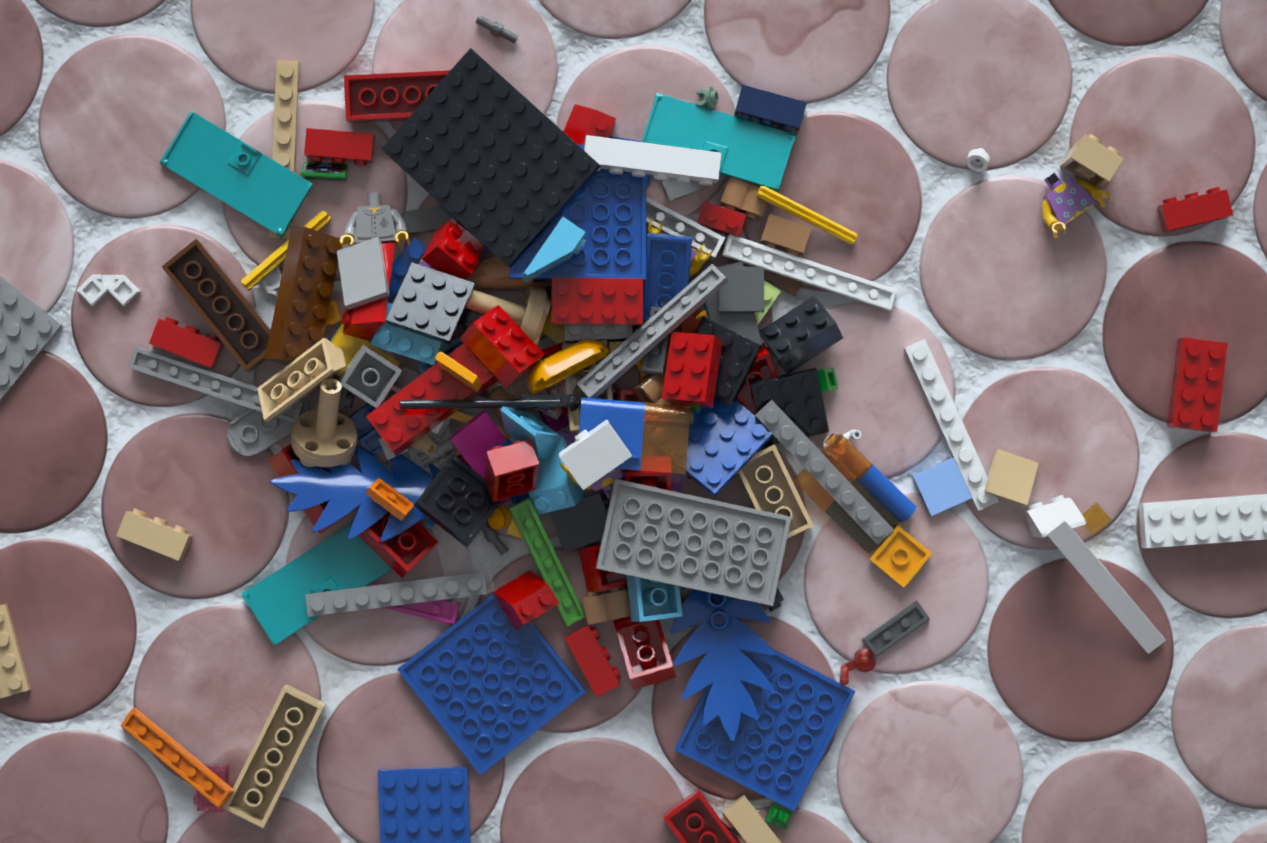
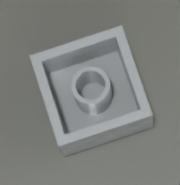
M362 343L338 381L341 383V386L377 408L402 370Z

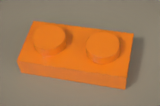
M380 478L365 493L374 502L381 505L391 515L401 521L414 507L411 501Z

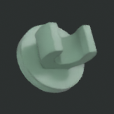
M707 87L706 91L703 89L696 91L699 97L705 96L702 101H697L696 105L714 109L716 104H718V92L714 91L713 87Z

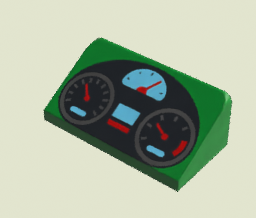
M304 162L300 175L304 179L347 181L348 165Z

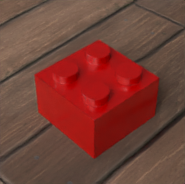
M450 218L435 230L422 260L437 271L465 280L472 275L485 245Z

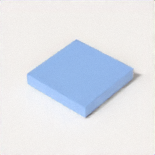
M954 457L912 475L930 516L972 498Z

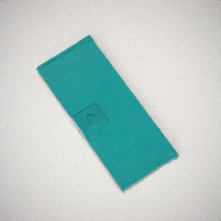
M660 93L655 94L653 107L641 142L721 153L719 174L779 191L794 141L797 139L796 134Z
M193 111L189 113L168 150L160 160L162 166L184 177L273 231L281 238L285 236L291 222L314 185Z
M353 522L241 593L242 598L249 605L274 645H277L321 616L308 617L305 594L366 587L393 570L358 535L351 540L347 539Z

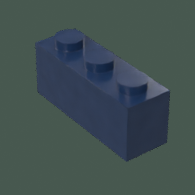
M742 85L734 114H738V118L749 121L751 119L760 120V124L772 127L773 124L781 126V130L794 133V130L799 131L807 102Z

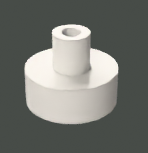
M974 149L969 152L966 164L971 170L982 172L987 169L990 157L984 149Z

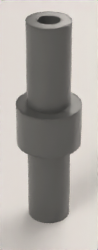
M480 15L475 22L490 30V34L496 37L501 36L514 44L519 37L505 29L504 25L498 22L494 23Z
M486 522L481 529L485 534V539L488 543L491 542L501 555L505 554L508 551L507 547L498 537V532L492 529Z

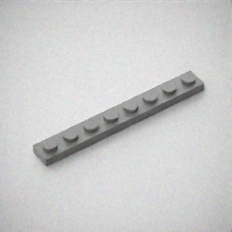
M711 264L576 384L589 398L596 399L729 282L727 278Z
M140 347L134 348L128 368L262 412L258 386ZM297 402L277 418L295 423L298 417L301 416L305 402Z
M772 399L755 414L877 545L894 530Z
M484 571L305 594L307 615L311 617L487 594Z

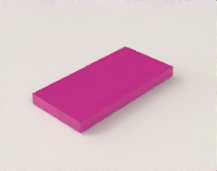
M484 410L448 437L469 466L484 479L487 451L491 447L507 440ZM510 498L503 499L499 505L502 506Z

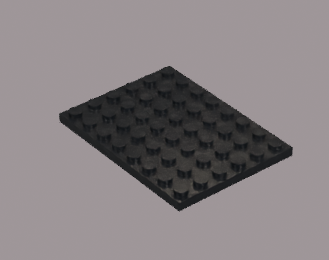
M471 48L381 149L509 268L513 266L601 167L598 162Z

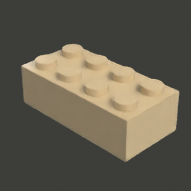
M772 445L756 453L738 472V476L754 509L791 517L787 538L813 527L814 525L776 446Z

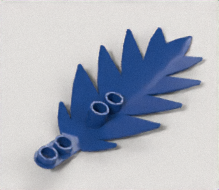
M356 445L355 454L361 473L349 463L328 467L329 473L316 466L306 467L300 461L292 459L290 462L298 474L272 479L270 484L283 491L297 495L286 509L287 512L306 510L329 501L312 529L313 533L330 526L359 506L347 539L351 540L380 520L388 512L365 494L378 478L382 479L414 504L440 469L433 464H429L431 476L413 461L400 454L389 459L393 475L381 462ZM415 506L402 521L390 513L380 541L384 542L404 532L425 518L426 515ZM429 518L425 529H429L436 523Z
M692 589L682 605V617L675 618L670 633H675L699 622L701 624L693 631L683 645L673 665L677 666L703 654L706 655L688 681L681 699L686 700L712 683L704 706L702 724L704 726L719 715L730 740L734 741L739 728L741 713L755 720L759 719L754 702L740 680L770 691L774 689L761 670L740 650L771 656L774 655V651L760 636L738 618L770 623L771 620L757 602Z

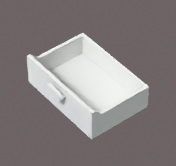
M605 420L590 432H587L585 429L575 436L577 441L558 453L560 459L583 490L632 457V454L608 420Z

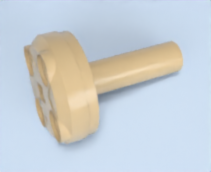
M529 286L520 305L474 290L466 309L486 314L499 305L526 335L538 345L551 306L550 296L546 289Z
M328 378L322 381L318 408L303 413L298 417L293 426L291 445L295 454L300 458V462L306 467L346 465L350 463L356 450V427L348 416L338 411L341 383L336 379Z

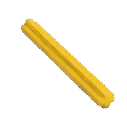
M765 186L759 188L757 197L848 244H853L856 241L857 234Z
M321 211L304 227L319 231L331 221V218L325 211ZM289 239L241 280L242 285L247 290H251L285 261Z

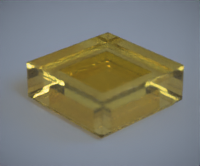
M1098 503L1093 504L1082 514L1086 521L1085 525L1093 534H1096L1112 520Z

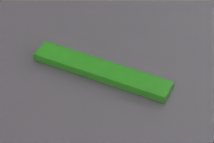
M527 497L508 507L543 581L550 586L560 603L556 608L564 625L569 627L586 618L583 608L530 498Z

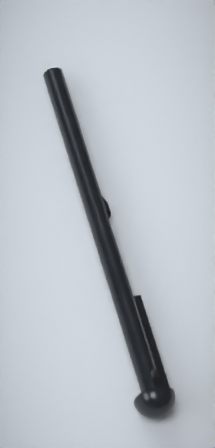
M574 394L520 395V399H492L486 401H479V398L470 400H399V409L502 408L503 406L510 408L570 407L572 412L577 410L580 405L579 398Z

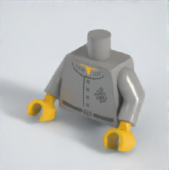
M380 193L367 194L368 206L358 207V210L352 214L345 227L344 236L340 239L341 249H343L345 244L352 246L354 243L358 244L379 237L381 243H397L398 247H400L402 240H407L408 245L411 243L407 233L406 222L397 210L391 209L390 205H381Z

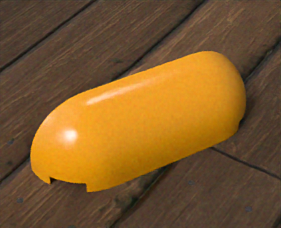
M584 339L535 364L528 375V388L532 395H535L606 358L610 352L604 344L597 340Z

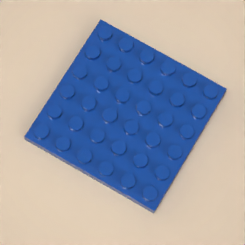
M608 169L596 171L510 268V279H523L525 270L561 218L564 217L586 232L584 236L586 240L585 245L578 256L573 254L569 260L534 279L552 280V277L643 278V281H646V174L645 177L632 176L631 172L612 174L609 173Z
M494 594L397 669L480 775L586 692L533 622L526 624L518 630L514 629Z
M771 648L774 651L773 656L740 650L761 670L774 688L773 691L740 680L754 702L759 719L755 720L741 713L739 728L734 741L730 740L719 715L704 726L702 724L704 706L712 686L711 683L705 688L674 750L795 811L856 691Z

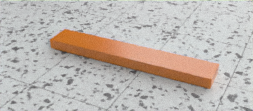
M132 708L120 725L218 809L224 807L235 791L137 708Z

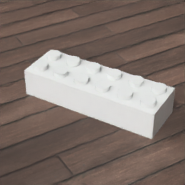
M1267 494L1138 503L1141 548L1267 539Z

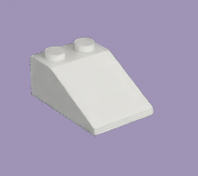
M1063 495L1051 498V503L1043 505L1042 502L1029 505L1030 510L1024 511L1032 537H1047L1048 535L1045 533V530L1062 517L1072 528L1086 524L1084 517L1071 498L1064 499Z

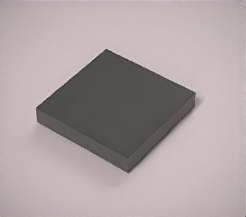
M719 267V271L729 281L719 290V313L764 312V267Z

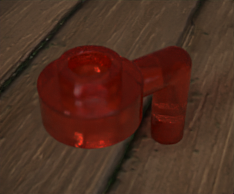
M869 649L856 651L852 661L841 665L840 683L847 685L849 682V671L854 669L861 672L873 670L876 666L875 653Z

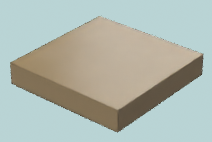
M1000 449L995 450L984 492L1027 506L1039 463Z

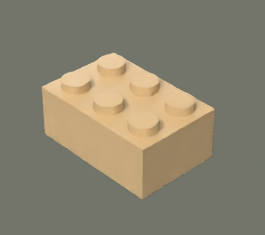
M1085 134L1073 144L1060 167L1079 179L1089 182L1097 188H1101L1111 180L1124 158L1119 156L1121 153L1110 146L1106 148L1100 144L1101 140L1091 134L1087 136Z

